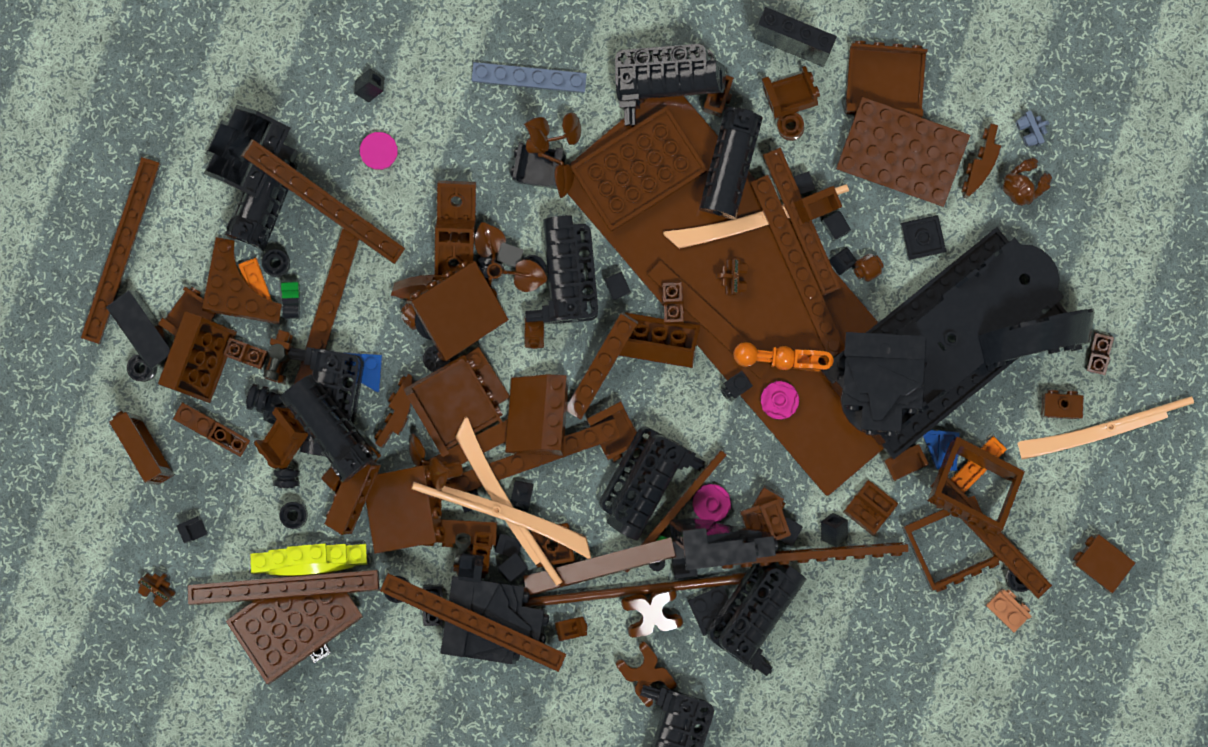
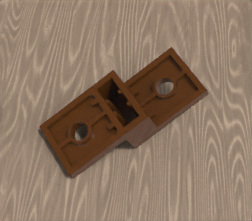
M438 180L435 275H442L448 270L453 271L458 268V266H452L449 263L451 259H457L459 263L464 260L474 261L476 182ZM457 196L461 198L462 202L454 204L451 199Z

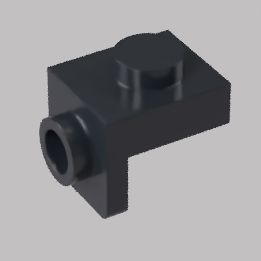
M740 371L720 387L722 388V395L732 402L753 387L743 371Z
M270 392L264 408L263 420L270 424H274L277 420L272 414L276 407L286 408L279 398L281 394Z
M515 480L510 501L514 508L528 513L534 484Z

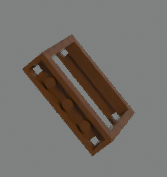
M120 411L113 416V420L109 421L143 481L159 485L173 477L175 474L142 418L129 412L123 413V411Z
M957 436L949 444L927 501L936 505V508L948 511L953 517L961 518L967 521L969 525L977 526L983 529L985 533L996 536L1004 529L1025 471ZM956 454L1012 482L997 521L941 493Z
M975 496L968 497L981 511ZM944 509L902 527L930 590H936V592L947 589L946 585L953 582L956 585L965 580L964 577L969 574L973 577L982 573L981 569L987 566L991 569L1000 565V560L991 551L992 557L934 582L912 532L949 516L950 513Z

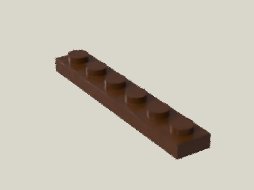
M624 313L620 314L568 403L567 412L579 419L583 418L637 326L638 321Z

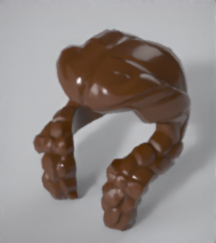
M1035 158L1024 160L1004 178L1003 191L1015 205H1030L1033 200L1037 199L1038 196H1041L1043 192L1051 187L1052 176L1049 173L1042 175L1036 191L1033 182L1027 176L1018 174L1037 168L1038 160Z

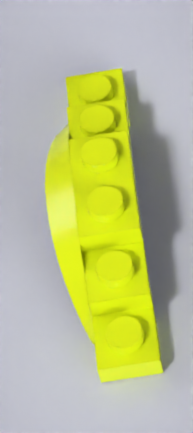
M314 544L290 546L287 549L268 550V552L252 553L250 554L251 573L305 576L339 571L356 565H367L366 544L348 546L346 544Z

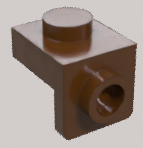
M525 318V348H544L543 321L526 322Z
M584 617L555 622L559 641L587 636L588 627Z

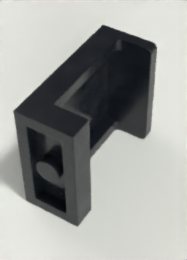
M519 142L518 147L514 151L516 161L515 166L511 168L510 175L512 180L519 184L557 189L555 168L559 164L544 157H538V153H528L526 145ZM556 148V150L548 149L544 153L563 161L565 165L567 152L563 148Z

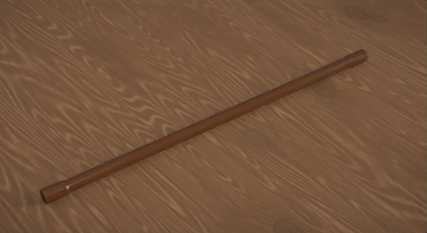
M747 572L726 576L531 597L528 603H525V607L626 597L636 594H652L655 590L673 587L676 591L721 585H739Z

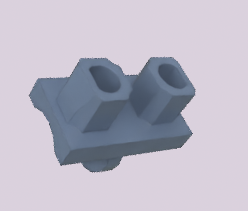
M1028 111L1015 122L1019 131L1028 128L1031 133L1023 137L1026 147L1034 145L1037 147L1045 142L1042 135L1048 133L1045 127L1050 124L1048 120L1043 122L1041 116L1034 118L1032 112Z

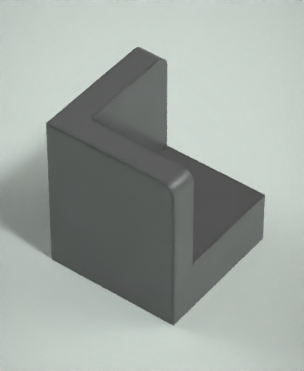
M501 243L496 261L505 266L516 268V264L521 260L524 250Z

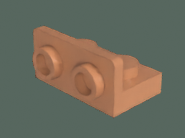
M1001 589L985 606L1015 633L1027 619L1032 617L1029 614L1030 609L1023 603L1019 604L1015 600V594L1009 589L1007 591Z

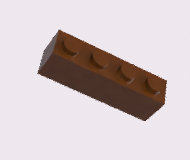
M373 461L356 473L349 481L344 483L340 481L341 485L338 492L334 495V502L326 514V521L324 523L326 526L341 535L352 534L380 469V464Z
M441 520L445 536L444 542L438 543H442V547H453L456 535L467 533L471 537V544L468 548H473L475 531L493 533L491 549L492 545L496 546L497 522ZM434 543L423 546H434Z

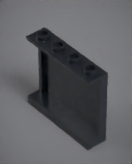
M767 7L764 8L754 39L821 67L825 66L837 38L836 35Z

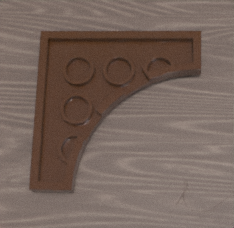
M216 237L202 311L279 324L282 304L260 296L247 285L240 275L235 262V241Z

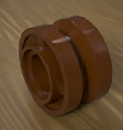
M796 112L779 117L777 122L780 136L787 141H795L804 133L803 118ZM788 123H795L796 127L793 130H788L786 125Z

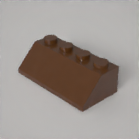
M625 312L626 315L638 321V324L619 356L693 368L701 325L690 323L665 325L664 319Z

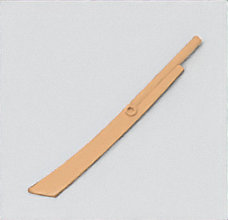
M847 184L835 188L838 195L849 192ZM783 204L782 207H783V209H784V211H785V213H786L787 218H789V215H788V213H787V211H786V208H785V206H784V204ZM763 211L716 224L664 231L663 234L680 249L736 235L769 224Z
M1190 396L1089 428L1050 437L1018 442L1021 459L1081 446L1168 418V411L1194 404L1193 397Z
M465 417L456 434L459 445L491 500L513 507L491 470L468 417ZM506 521L535 565L541 562L555 585L561 584L562 580L527 528Z
M413 482L411 488L413 490L527 528L572 549L587 559H591L587 538L582 534L477 495L446 486L440 491Z

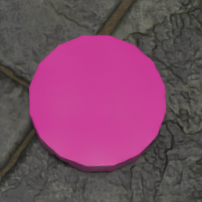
M374 132L363 139L360 146V156L362 161L371 169L384 170L395 162L398 156V147L390 135L383 132Z
M777 381L769 384L763 390L760 403L763 411L769 417L782 420L789 418L795 413L799 405V396L792 385Z
M709 484L697 490L693 497L692 505L695 514L700 519L715 520L717 522L727 516L731 501L729 494L724 488L719 485Z

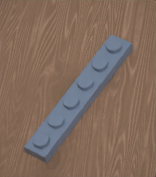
M473 62L471 81L475 83L585 93L587 73Z

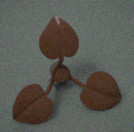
M573 112L567 113L564 116L562 127L565 134L562 136L547 137L550 127L544 117L533 118L524 124L530 134V138L526 141L527 152L538 153V157H544L559 164L555 168V182L560 198H564L573 185L574 176L572 168L569 164L564 165L563 161L544 153L548 151L549 142L567 138L569 145H575L581 137V123L577 114Z
M485 222L479 225L475 235V248L482 257H489L492 254V264L487 268L489 276L488 285L490 287L493 278H501L504 274L515 275L514 285L522 292H532L547 281L544 270L534 261H519L516 264V271H507L503 265L496 263L495 253L499 252L501 243H506V237L500 229ZM491 288L492 292L494 293L497 299V292Z
M412 433L409 444L411 459L416 466H421L422 463L429 465L433 485L437 490H441L446 482L451 481V478L462 476L463 468L459 461L451 463L441 462L436 457L431 458L430 461L425 460L424 447L416 435ZM438 498V505H439V507H440V509H441V508H442L441 499Z

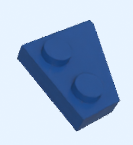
M347 353L363 358L362 384L376 392H380L382 355ZM350 361V365L355 366L356 362Z
M930 430L923 435L937 470L941 467L950 442L957 436L959 437V432ZM956 454L950 471H957L958 454Z

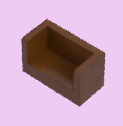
M834 186L794 202L803 224L842 207Z
M919 444L906 449L894 460L890 457L882 461L892 482L929 465Z

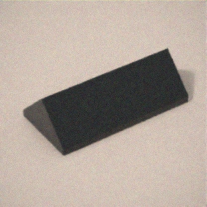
M128 290L106 307L149 370L167 361L173 342L163 327L158 324L159 321L138 291Z

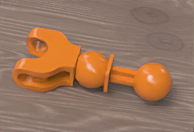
M743 342L737 345L734 350L735 361L743 367L752 366L758 361L769 362L771 367L775 366L780 370L792 368L821 372L820 370L829 369L834 362L833 356L829 352L793 350L787 346H780L777 349L773 347L772 351L757 350L749 342ZM822 358L825 361V365H820L818 359Z

